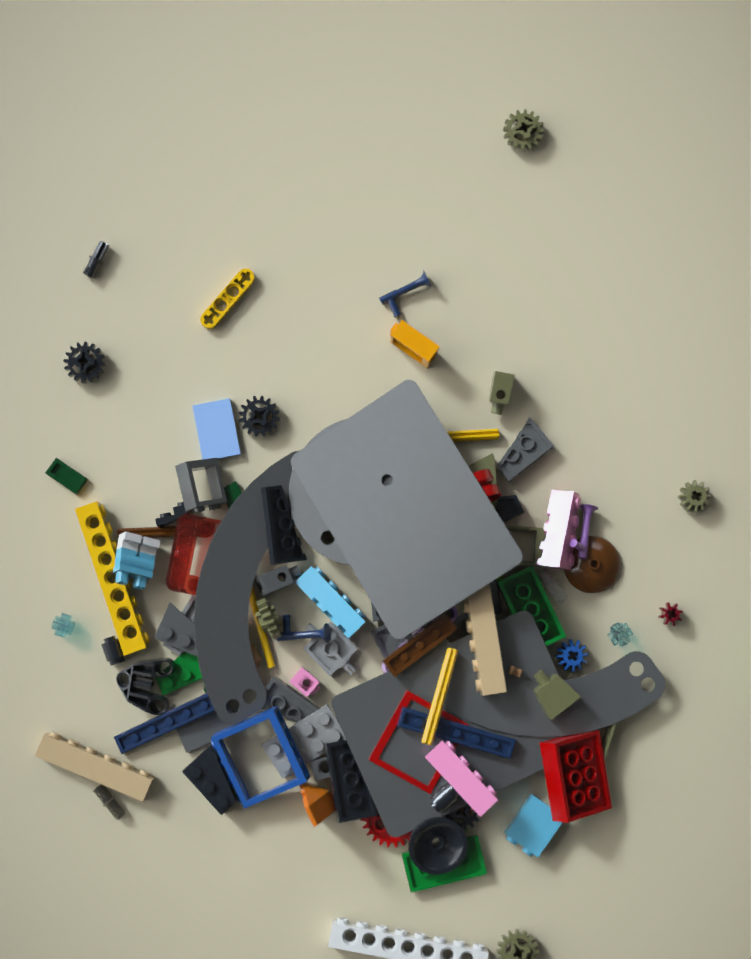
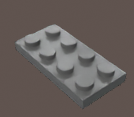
M328 704L288 728L305 764L326 752L325 743L346 740L339 722ZM277 735L261 745L282 778L294 772Z

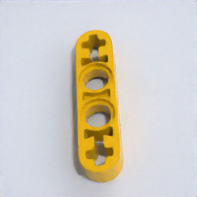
M241 269L204 311L200 318L204 328L214 329L253 285L255 277L250 269ZM243 274H244V275L250 274V275H249L250 281L245 280V281L242 283V286L244 287L243 289L241 288V286H240L239 284L235 283L236 281H238L239 283L242 282V280H243L242 275H243ZM232 287L239 289V294L235 297L230 296L228 293ZM224 301L227 304V308L224 311L217 310L216 305L218 302ZM214 309L216 314L220 316L217 318V316L215 315L212 318L213 323H208L206 325L205 318H210L213 315V312H211V310Z

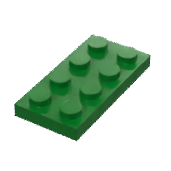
M478 835L467 836L468 847L463 861L454 870L445 874L433 875L421 871L412 862L409 851L402 852L410 892L487 874Z

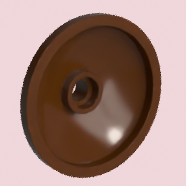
M589 536L586 559H579V550L574 548V565L571 566V570H564V574L569 583L576 589L585 593H599L607 590L615 583L620 573L621 561L616 548L608 540L598 536ZM592 560H595L597 562V566L595 568H593L590 564Z

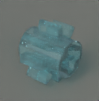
M62 613L61 617L55 616L51 629L56 630L54 635L65 638L66 634H72L75 621L71 620V615Z
M617 622L610 627L611 633L607 635L614 646L617 644L624 646L631 642L630 636L633 635V632L627 623Z

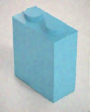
M531 793L504 832L508 835L506 839L515 846L517 843L523 846L522 851L532 857L534 854L539 857L562 822L552 821L550 806Z

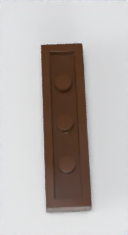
M444 613L388 655L382 662L393 677H395L451 635L457 628L447 614Z

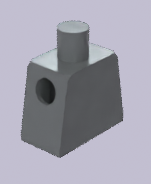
M284 565L258 576L255 582L263 598L294 583L293 579L300 577L301 572L297 565L289 569ZM277 576H283L284 581H279Z

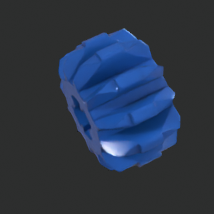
M569 639L568 645L564 641L561 642L564 649L557 647L556 650L561 652V655H555V658H562L557 663L558 666L565 663L563 668L565 671L570 667L571 672H575V665L579 670H582L580 662L587 664L583 656H589V653H582L586 646L583 645L579 648V640L573 644V640ZM569 651L576 653V656H574L576 657L575 660L568 659L567 656H570L568 654Z

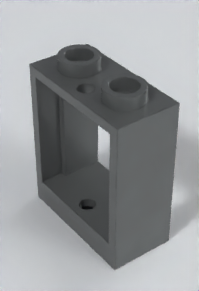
M217 458L186 461L175 466L185 511L193 510L194 513L205 511V508H209V511L220 509L221 504L227 503ZM206 470L212 500L199 502L192 471Z

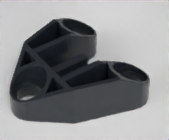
M171 658L140 660L117 674L116 681L127 702L147 713L161 715L170 707L168 698L153 692L136 689L141 688L152 691L154 686V679L138 675L167 677L175 671L176 664ZM163 662L170 664L171 670L169 672L162 670L161 665ZM123 673L128 675L129 683L122 681ZM157 700L164 702L165 707L163 710L156 708L155 703Z

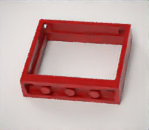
M407 690L368 760L431 794L441 776L437 770L427 786L379 759L397 726L402 706L407 707L412 699L422 706L431 709L432 704ZM442 710V717L451 721L469 725L464 721ZM452 742L451 744L456 749L458 744Z

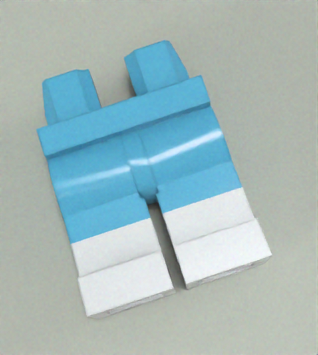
M130 532L120 534L115 567L113 568V573H116V583L127 585L129 577L134 578L133 587L144 589L148 579H151L153 576L156 551L160 546V540L142 537Z

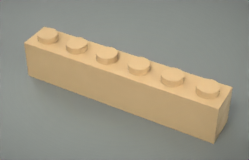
M489 583L467 597L466 601H463L464 612L468 613L469 620L466 621L468 633L471 632L472 640H469L470 651L474 652L475 660H472L473 670L478 675V680H475L477 692L480 691V694L483 696L507 692Z
M51 731V733L43 735L35 754L36 757L142 802L146 800L155 779L151 776V772L144 769L140 771L135 770L132 764L124 761L122 764L116 762L115 757L108 754L102 756L97 753L98 750L89 746L83 748L79 746L80 743L73 739L64 740L59 733Z

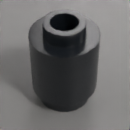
M115 635L105 638V643L101 644L110 666L125 661L118 638L116 639Z
M448 783L446 786L443 785L430 798L432 800L430 804L437 812L441 810L444 813L457 801V797L460 794Z

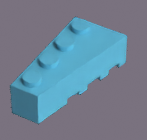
M311 566L295 583L348 638L351 637L365 623L363 620L365 615L358 608L354 610L350 606L352 602L345 595L341 597L336 592L339 588L331 580L328 583L323 578L325 574L318 567L314 569Z

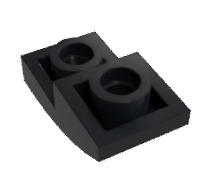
M179 502L176 507H173L174 515H171V512L160 514V518L155 519L156 526L163 527L177 522L193 510L185 511L184 503Z

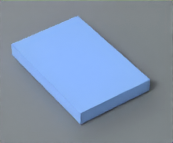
M230 398L192 405L202 459H221L241 455Z

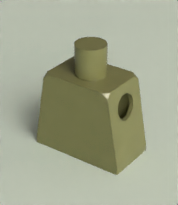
M499 371L493 372L489 401L493 402L491 413L502 415L504 404L509 405L515 374ZM502 390L504 392L503 397L498 399L496 397L497 391Z
M542 669L533 676L539 684L533 689V692L544 714L550 720L580 698V695L555 673L548 677Z

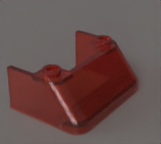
M184 514L179 517L165 580L169 590L196 595L199 577L190 575L197 537H210L214 533L215 525H220L222 520L191 514Z

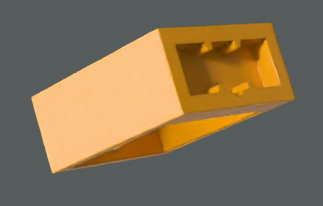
M403 320L399 324L395 323L390 330V343L424 367H429L438 354L439 345Z

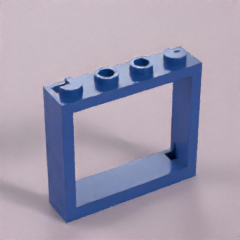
M278 705L220 730L211 737V745L218 752L222 768L226 769L228 781L231 786H234L237 792L236 798L243 805L244 809L301 785L310 778V773ZM269 719L297 778L250 798L223 739Z

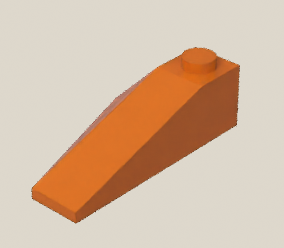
M307 781L299 786L303 789L301 794L305 810L313 827H315L335 811L333 793L328 788Z

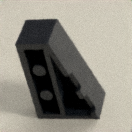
M212 745L207 747L182 771L220 815L224 814L237 801L235 791L230 785L227 774L220 764L217 751L213 749Z

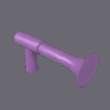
M581 504L580 508L583 511L580 542L572 539L569 544L571 547L579 550V559H586L591 517L593 512L599 508L594 505Z

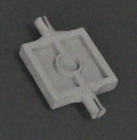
M330 621L328 623L331 629L330 642L326 643L322 638H311L310 642L303 649L329 676L342 667L351 675L356 669L348 661L357 648ZM311 622L308 624L310 628L308 626L305 627L307 631L317 630Z

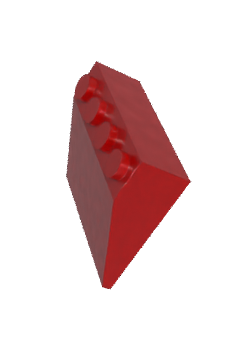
M599 730L540 742L552 821L569 823L612 809Z

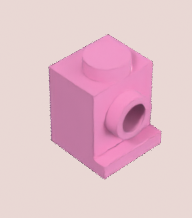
M301 667L290 681L306 697L309 694L314 696L320 688L318 686L320 681L304 667ZM305 679L310 680L309 686L303 685Z

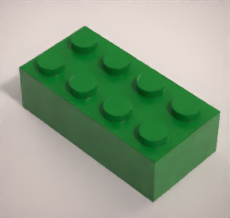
M533 566L497 582V587L510 614L513 615L519 611L531 613L545 646L566 637Z

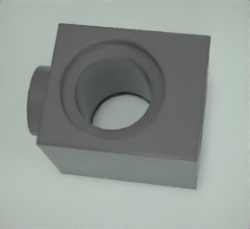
M326 756L310 761L315 781L330 777L329 772L322 771L320 767L321 763L327 762Z

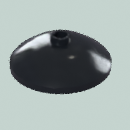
M433 817L421 822L413 830L408 843L409 855L414 865L421 871L433 875L445 874L458 867L463 861L468 847L467 837L462 827L454 820L446 817ZM435 838L439 839L437 842H432Z

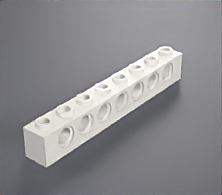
M341 917L337 920L333 919L328 946L388 959H461L464 953L472 954L471 959H488L489 955L488 949L481 944L474 943L473 946L465 945V942L461 940L449 942L446 941V938L440 936L428 938L424 933L415 932V935L408 934L404 929L392 931L383 925L371 927L368 926V923L357 921V924L350 923L349 919ZM352 930L356 933V937L348 939L345 933ZM372 934L376 939L374 942L368 943L364 939L365 936ZM392 938L395 943L393 946L388 947L384 944V940ZM412 942L414 944L413 949H404V943ZM427 945L434 948L430 954L423 952V948ZM445 949H450L453 951L451 957L446 958L442 955V952Z

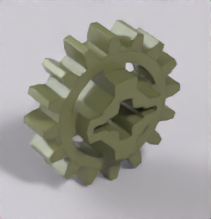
M524 109L521 114L517 110L516 116L511 113L509 116L510 120L506 119L505 121L506 126L503 127V131L507 133L504 134V139L509 138L507 144L513 143L514 150L520 147V150L523 152L524 147H527L528 151H530L531 145L537 147V141L541 142L542 140L541 135L544 133V129H541V127H543V122H538L539 115L533 117V111L527 114V110ZM516 122V127L511 129L512 125ZM536 131V135L531 139L530 134Z
M265 598L257 601L259 611L255 614L262 630L269 632L273 640L281 637L279 626L282 625L276 608L273 605L269 606Z
M518 929L515 930L514 934L509 930V936L502 935L504 941H498L497 943L501 947V949L496 950L497 954L501 955L498 959H520L519 955L515 953L516 948L514 944L520 949L521 959H526L530 951L531 954L528 959H538L535 954L540 953L539 949L534 948L538 945L537 941L532 942L534 937L532 934L527 937L526 930L522 934H520ZM517 939H523L527 942L521 943ZM510 942V943H511V944H510V947H509V949L506 950V952H505V948H506L507 944Z

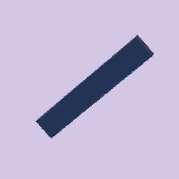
M205 693L114 736V739L122 755L215 711L208 694Z
M402 706L397 726L424 734L429 714ZM441 717L435 734L436 738L511 759L516 739Z

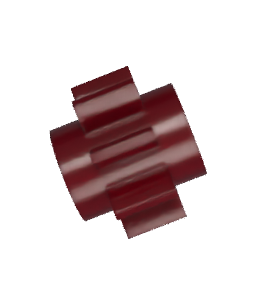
M667 602L666 608H659L662 613L658 618L664 619L663 625H667L670 622L672 626H675L676 620L682 621L679 616L683 611L677 609V603L671 607L670 603ZM667 611H672L674 617L668 618L669 614H667Z

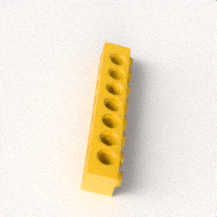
M96 501L76 508L75 512L123 655L126 656L149 648V636L147 632H143L141 626L144 625L141 614H137L135 607L138 604L135 596H131L129 590L132 588L130 580L127 585L117 584L116 582L111 583L109 580V576L113 573V568L115 567L118 544L112 540L111 534L113 530L111 524L106 522L105 516L107 512L105 506ZM94 518H98L100 524L97 528L93 529L91 521ZM104 536L106 543L104 546L99 547L97 539ZM107 554H110L112 557L109 565H105L103 562V558ZM121 590L124 593V599L119 602L116 600L115 595ZM124 609H128L131 614L127 620H124L121 616ZM134 627L137 631L134 638L128 636V629Z

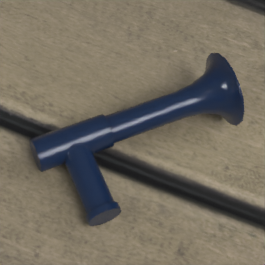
M423 270V274L419 279L379 297L382 305L389 304L394 318L402 315V313L399 311L394 299L421 286L431 287V284Z
M282 615L283 632H281L282 636L277 638V641L322 638L326 643L330 642L331 629L328 623H325L324 627L319 630L291 632V615Z

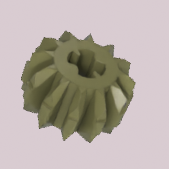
M694 480L692 485L687 482L685 483L686 488H680L683 494L678 495V499L684 500L680 503V506L687 505L685 511H690L692 508V512L697 513L698 509L700 511L705 510L704 505H710L709 501L706 500L712 498V495H706L710 488L703 489V482L698 485L697 481ZM697 493L698 498L692 500L691 496Z

